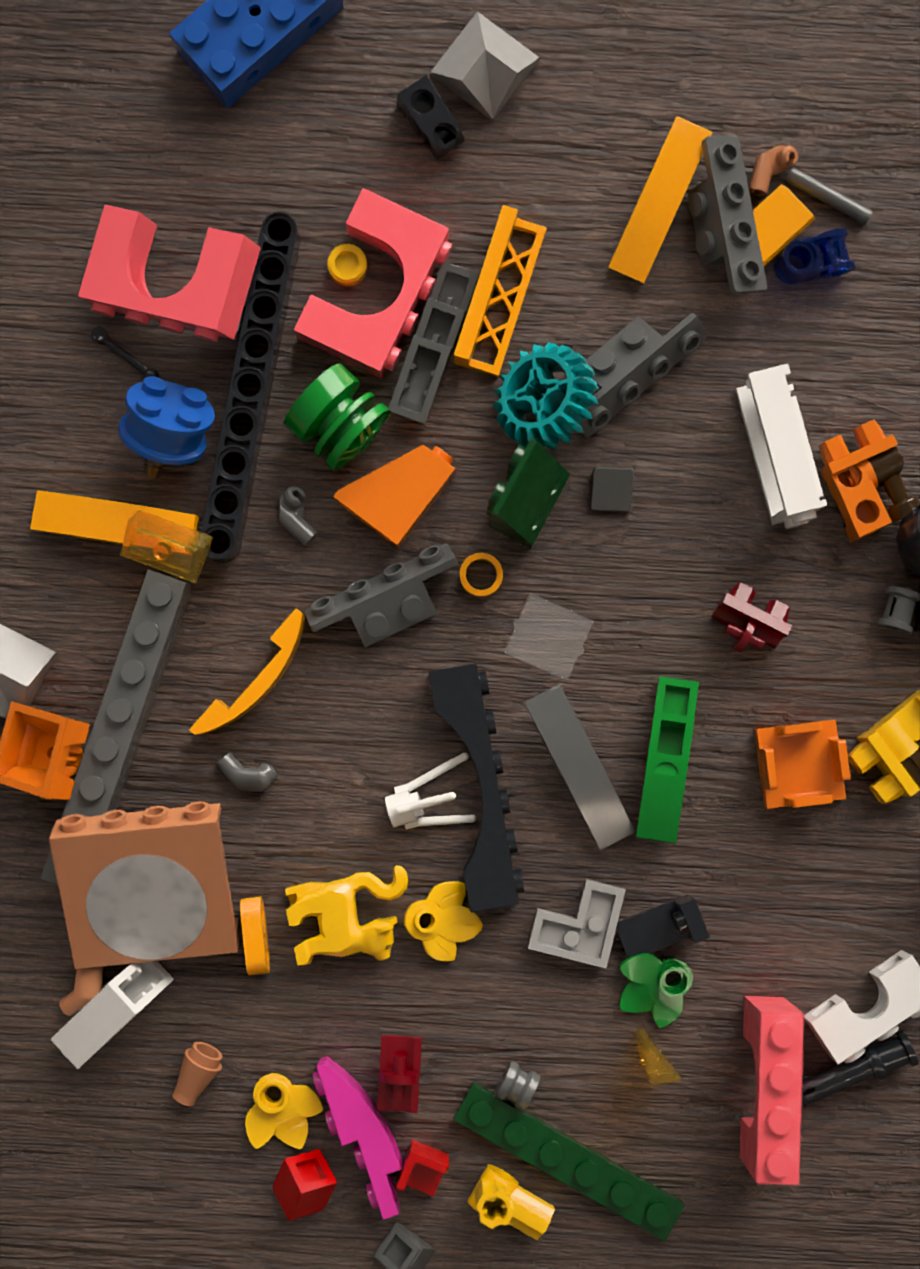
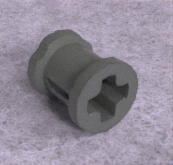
M889 586L886 589V594L889 597L883 618H878L877 626L892 632L911 635L913 627L910 623L915 605L920 602V593L901 587Z

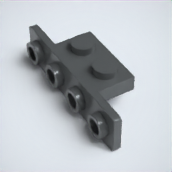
M708 136L701 142L708 179L687 192L689 199L688 209L693 219L696 235L695 245L700 256L702 268H713L725 262L729 288L732 294L762 292L767 289V281L739 138L737 136Z
M694 313L689 314L662 337L638 316L586 359L587 364L595 373L593 380L597 382L599 391L593 395L596 397L598 404L588 408L593 419H584L580 424L584 432L582 434L586 438H589L597 430L604 428L610 419L627 405L635 402L641 393L654 382L666 376L673 366L699 347L706 338L699 317Z
M447 543L427 547L419 556L407 562L391 564L383 573L371 579L355 581L347 590L335 596L319 598L313 602L311 607L305 610L308 623L312 631L316 632L350 616L366 648L437 614L422 581L457 565L456 557Z

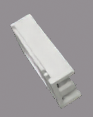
M788 363L749 373L747 375L748 380L745 381L747 386L735 389L771 523L775 525L784 522L785 529L809 523V520L817 518L816 512L827 506L826 499L819 500L824 495L796 396L791 397L790 395L794 390L793 384L788 385L786 381L787 376L791 373Z

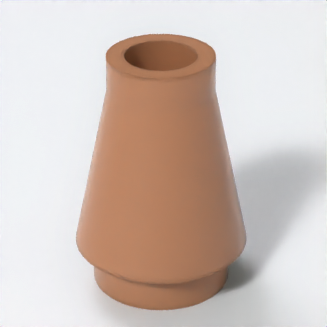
M194 1042L191 1048L185 1050L176 1088L172 1094L178 1103L185 1106H193L200 1094L222 1069L220 1062L223 1056L221 1052L204 1042Z

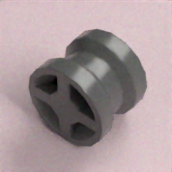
M510 1060L498 1081L493 1097L500 1101L507 1099L514 1103L516 1109L524 1112L536 1091L540 1075L534 1071L527 1073L520 1069L518 1063Z

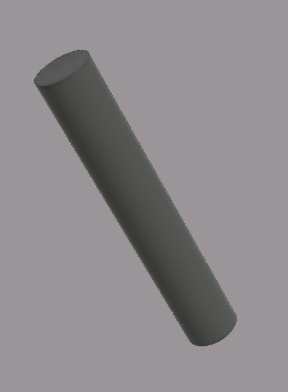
M794 167L790 169L784 180L863 225L866 224L873 212Z

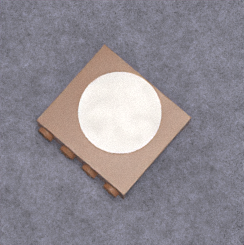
M199 801L190 803L185 807L168 809L165 806H153L144 811L129 813L123 810H112L100 816L90 817L72 814L63 817L61 820H56L49 842L75 969L238 952L241 931L239 918H234L219 824L220 803L208 804L207 802Z

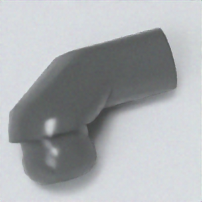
M290 486L280 495L278 520L281 526L306 547L316 537L318 532L303 519L306 497L304 491L297 486Z
M231 752L216 764V767L240 791L263 792L270 788L271 783L277 777L275 769L266 763L261 764L259 768H244Z

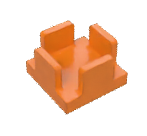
M836 719L754 729L764 808H796L833 803L834 800L846 799L844 781L851 780L846 741L845 739L838 738Z

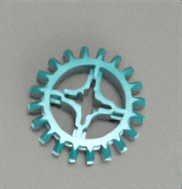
M548 342L545 347L534 344L531 354L526 351H520V360L517 363L508 361L511 370L507 375H499L504 383L501 387L494 389L496 396L500 399L493 404L495 411L499 413L496 420L504 428L503 431L508 437L516 440L523 447H527L532 438L543 448L547 446L550 449L557 450L560 440L564 443H571V433L573 431L584 433L580 424L584 419H593L588 408L598 404L596 397L592 394L599 387L597 382L593 380L595 376L593 369L587 364L586 359L582 355L575 353L570 347L563 344L559 347L555 343ZM553 372H565L567 379L560 381L554 378ZM531 412L536 415L537 422L528 423L525 414Z

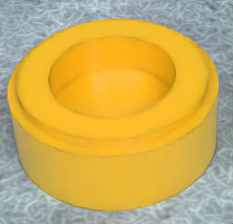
M342 244L335 247L329 254L327 261L328 270L335 282L343 286H352L363 280L367 273V260L364 252L359 247L353 244Z

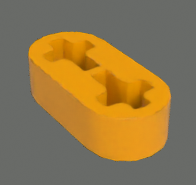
M262 897L244 898L240 901V915L247 973L249 976L267 974L270 972V955L264 902Z

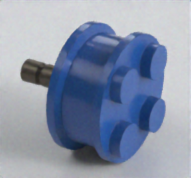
M154 376L145 377L143 382L133 385L128 390L125 399L128 413L120 420L118 434L122 442L131 451L148 459L145 470L147 477L152 479L160 478L163 464L184 465L193 463L203 456L207 446L204 433L212 427L215 413L211 404L206 400L207 395L202 390L188 388Z

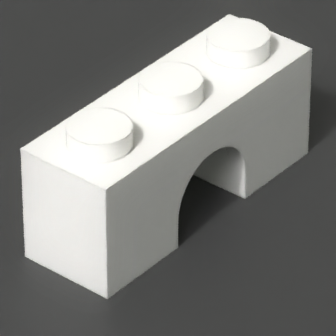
M901 950L869 971L879 991L878 1000L869 1011L854 1013L845 1000L835 994L804 1015L805 1021L828 1056L837 1064L843 1061L845 1063L855 1061L864 1054L865 1046L876 1039L882 1041L891 1037L898 1031V1024L908 1017L917 1018L920 1016V966L911 954Z

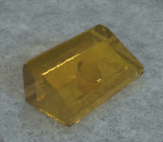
M139 510L127 522L120 556L196 583L210 549L212 537Z
M643 1027L637 1028L635 1033L640 1067L649 1083L656 1085L681 1081L682 1079L672 1063Z

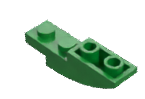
M659 676L636 838L670 844H676L699 682Z

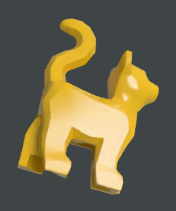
M398 865L393 867V881L388 885L384 884L370 872H360L348 878L327 883L307 882L287 887L285 892L291 905L286 909L289 926L300 925L305 917L314 916L317 917L320 930L319 935L306 939L294 947L297 965L310 964L313 956L319 954L344 957L363 952L372 955L378 961L389 958L394 942L393 928L398 923L397 917L378 918L360 926L357 916L356 892L365 888L377 899L391 901L399 898L407 889L408 876L406 870Z

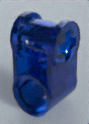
M834 229L816 236L796 239L790 242L776 258L774 272L777 278L788 285H796L821 278L838 277L855 270V261L850 260L845 238L848 236L847 229ZM795 255L799 257L803 262L804 269L794 268L790 264L788 256Z

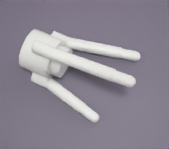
M464 752L413 781L394 787L395 794L385 797L392 826L405 825L406 830L418 826L475 822L477 819L475 815L418 817L424 815V808L454 800L456 798L454 792L422 800L418 792L410 793L466 761L469 755Z

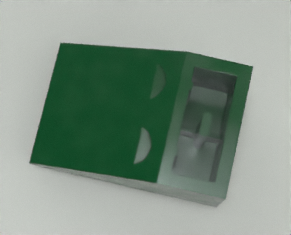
M532 438L526 448L520 445L517 447L508 464L505 478L508 483L507 485L501 482L498 483L488 502V511L486 513L491 516L490 528L530 549L570 476Z

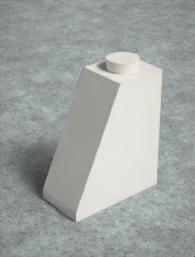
M158 961L131 963L50 1040L79 1069L174 979Z

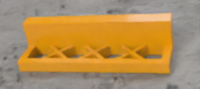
M505 205L502 206L454 352V364L497 378L499 377L547 227L517 218L518 210ZM514 229L536 236L532 248L519 255H516L510 243ZM508 250L511 259L503 262ZM528 258V261H527V264H526V267H525V270H524V268H523V266H522V264H521L520 261H522V260ZM515 264L522 277L519 286L504 292L498 280L499 273ZM496 287L499 296L491 299ZM516 295V298H515V301H514V304H513V307H512V305H511V303H510V301H509L508 298H510V297ZM503 301L510 314L507 323L492 329L486 317L487 310ZM484 324L488 332L479 336L482 325ZM505 331L500 344L496 335ZM489 338L492 339L498 351L494 365L472 359L476 345Z

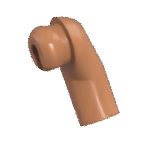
M780 145L761 153L754 165L748 188L749 193L756 196H766L771 177L796 165L798 161L797 150L793 146Z
M103 966L77 969L74 990L59 1002L60 1009L64 1014L73 1016L101 991Z

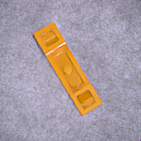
M296 608L270 637L281 648L278 654L231 707L222 700L216 699L189 729L194 735L206 734L236 721L252 710L272 691L288 669L299 646L306 617L300 610Z

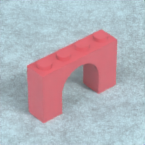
M362 188L346 221L348 235L384 251L396 260L404 275L402 290L392 305L372 315L353 314L310 295L294 328V333L298 340L382 379L386 369L391 372L394 370L402 352L401 349L397 348L403 334L411 335L419 317V314L414 313L420 299L427 301L436 281L431 276L437 264L443 265L447 261L453 244L448 242L449 228Z
M104 205L78 297L92 304L91 311L114 318L115 312L126 314V320L148 326L149 320L160 322V328L177 334H182L184 328L194 330V336L210 342L217 343L219 337L234 340L261 247L245 235L208 227L196 271L189 283L174 295L164 298H153L146 286L145 267L157 224L140 212Z
M744 996L743 1037L751 1044L754 1054L756 1103L754 1118L741 1117L739 1158L757 1184L799 1185L804 1013L784 997Z

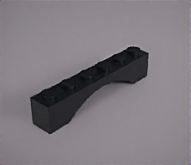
M476 663L430 671L429 677L435 711L453 727L466 744L475 762L481 783L483 808L480 831L473 852L463 869L470 911L476 912L519 904L517 894L525 893L521 869L513 870L510 854L518 852L514 829L506 830L503 814L511 812L507 790L498 789L496 774L504 772L500 750L492 751L489 735L497 733L493 710L485 711L482 695L490 694L486 671L478 672Z

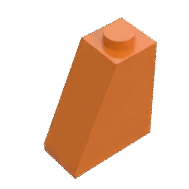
M423 444L339 489L333 498L336 503L399 549L455 476V468L451 466L454 460L439 447L435 446L430 450Z

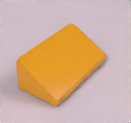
M780 185L753 210L763 266L770 262L815 220L814 215L784 185Z

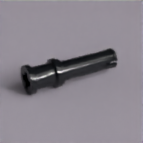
M904 1031L897 1032L896 1038L874 1047L872 1044H868L864 1048V1054L853 1062H843L802 1079V1092L812 1087L814 1088L812 1091L801 1095L803 1106L806 1107L810 1103L871 1077H874L876 1080H884L887 1078V1073L908 1064L912 1067L919 1065L913 1047Z

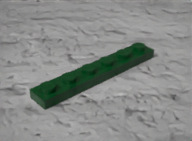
M474 1081L472 1082L453 1116L454 1121L666 1241L685 1206L682 1200L527 1111L521 1112L515 1108L513 1103L506 1099L500 1101L494 1098L492 1091Z

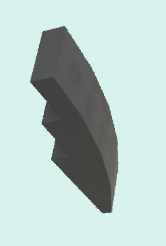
M444 262L440 266L430 298L428 297L416 334L413 335L389 405L390 412L426 424L480 276L479 273L448 262Z
M558 684L525 701L524 704L598 848L602 850L635 833L636 831L561 685Z

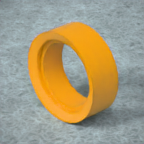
M472 554L461 565L459 573L460 582L464 590L476 597H487L495 593L502 583V566L490 554ZM477 560L488 561L496 570L494 584L484 590L473 588L466 579L467 568Z

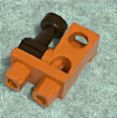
M875 419L858 426L852 431L861 449L849 453L841 435L833 437L819 446L821 457L825 464L820 473L824 481L827 482L828 489L840 510L846 524L844 529L850 543L886 527L892 521L894 523L903 519L913 508L920 504L916 496L908 498L900 476L904 460L896 447L898 443L894 435L885 437L884 432ZM880 486H883L894 504L888 508V513L876 490Z

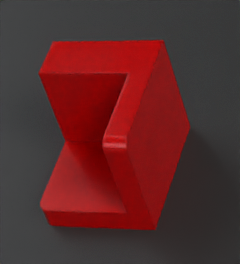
M412 1139L403 1160L402 1169L399 1170L395 1189L403 1192L407 1185L434 1196L443 1173L446 1174L448 1170L449 1154Z
M317 1149L284 1159L272 1188L288 1221H292L324 1210L337 1181L321 1150Z

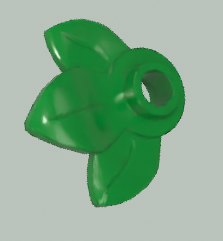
M641 953L627 958L620 964L621 972L630 980L621 992L619 1007L622 1011L630 1013L652 1011V1016L660 1028L667 1026L679 1017L683 1010V995L689 991L693 982L692 971L686 962L678 958L661 960L653 954ZM672 971L678 972V977L675 981H665L668 973Z

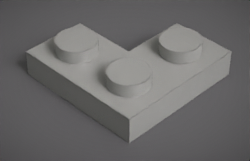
M585 878L576 917L537 908L527 948L606 969L625 889Z

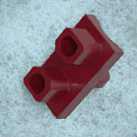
M738 582L730 593H726L715 607L711 618L727 625L724 633L736 638L733 650L739 653L743 652L747 644L758 650H761L764 644L775 649L780 641L788 636L792 625L787 623L790 608L778 600H770L764 610L751 605L756 592L752 587L742 582Z
M381 1035L377 1111L418 1113L422 1049L421 1036Z

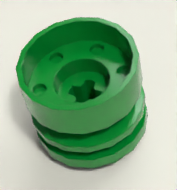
M340 363L334 364L325 370L308 386L292 405L283 421L284 426L302 443L311 441L319 434L322 436L315 447L314 454L318 458L329 454L325 463L333 472L340 470L351 460L356 459L371 445L390 414V409L383 403L377 404L372 408L376 400L372 392L365 393L355 401L353 400L360 385L359 380Z

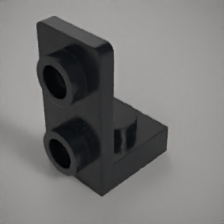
M689 894L618 921L616 927L627 958L641 953L651 954L687 939L698 943L710 938L696 900Z

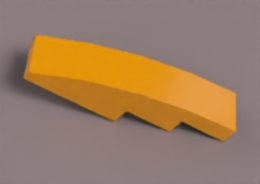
M676 116L608 268L645 283L703 155L701 142L706 137L711 136L712 131Z
M37 490L30 529L44 533L73 536L85 540L115 543L127 547L192 555L199 516L129 503Z

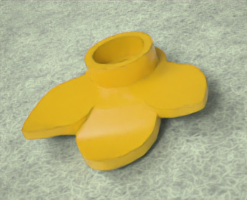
M449 881L437 884L431 889L426 899L413 902L405 912L404 925L407 932L412 937L421 940L426 953L435 960L454 961L457 950L456 942H465L474 938L483 928L480 918L474 912H471L469 908L462 906L467 891L465 883ZM424 913H429L431 922L427 927L422 928L419 924V919Z
M270 1073L263 1076L254 1087L253 1099L255 1104L245 1117L247 1136L255 1149L265 1145L273 1135L291 1147L302 1149L308 1135L307 1117L315 1116L323 1111L319 1096L308 1086L292 1085L289 1079L281 1074ZM277 1087L281 1091V1097L277 1100L270 1099L267 1095V1089Z

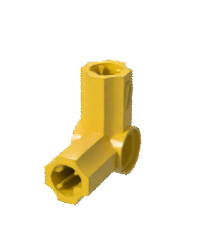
M491 1164L487 1165L467 1200L468 1204L479 1212L480 1222L493 1229L498 1225L510 1224L535 1240H538L545 1233L555 1211L553 1205L520 1187L518 1181L509 1173Z

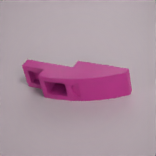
M328 1056L320 1058L317 1064L318 1071L313 1073V1079L319 1096L326 1095L330 1110L325 1112L329 1130L332 1136L339 1135L342 1145L358 1140L359 1144L353 1146L360 1170L367 1168L371 1183L366 1185L372 1208H380L383 1220L398 1215L400 1201L391 1173L402 1169L403 1158L384 1116L380 1111H377L376 1104L363 1087L344 1068Z

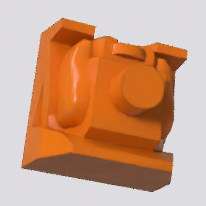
M11 701L0 740V783L45 799L70 800L75 780L70 777L77 773V768L80 766L83 757L81 744L86 742L90 724Z

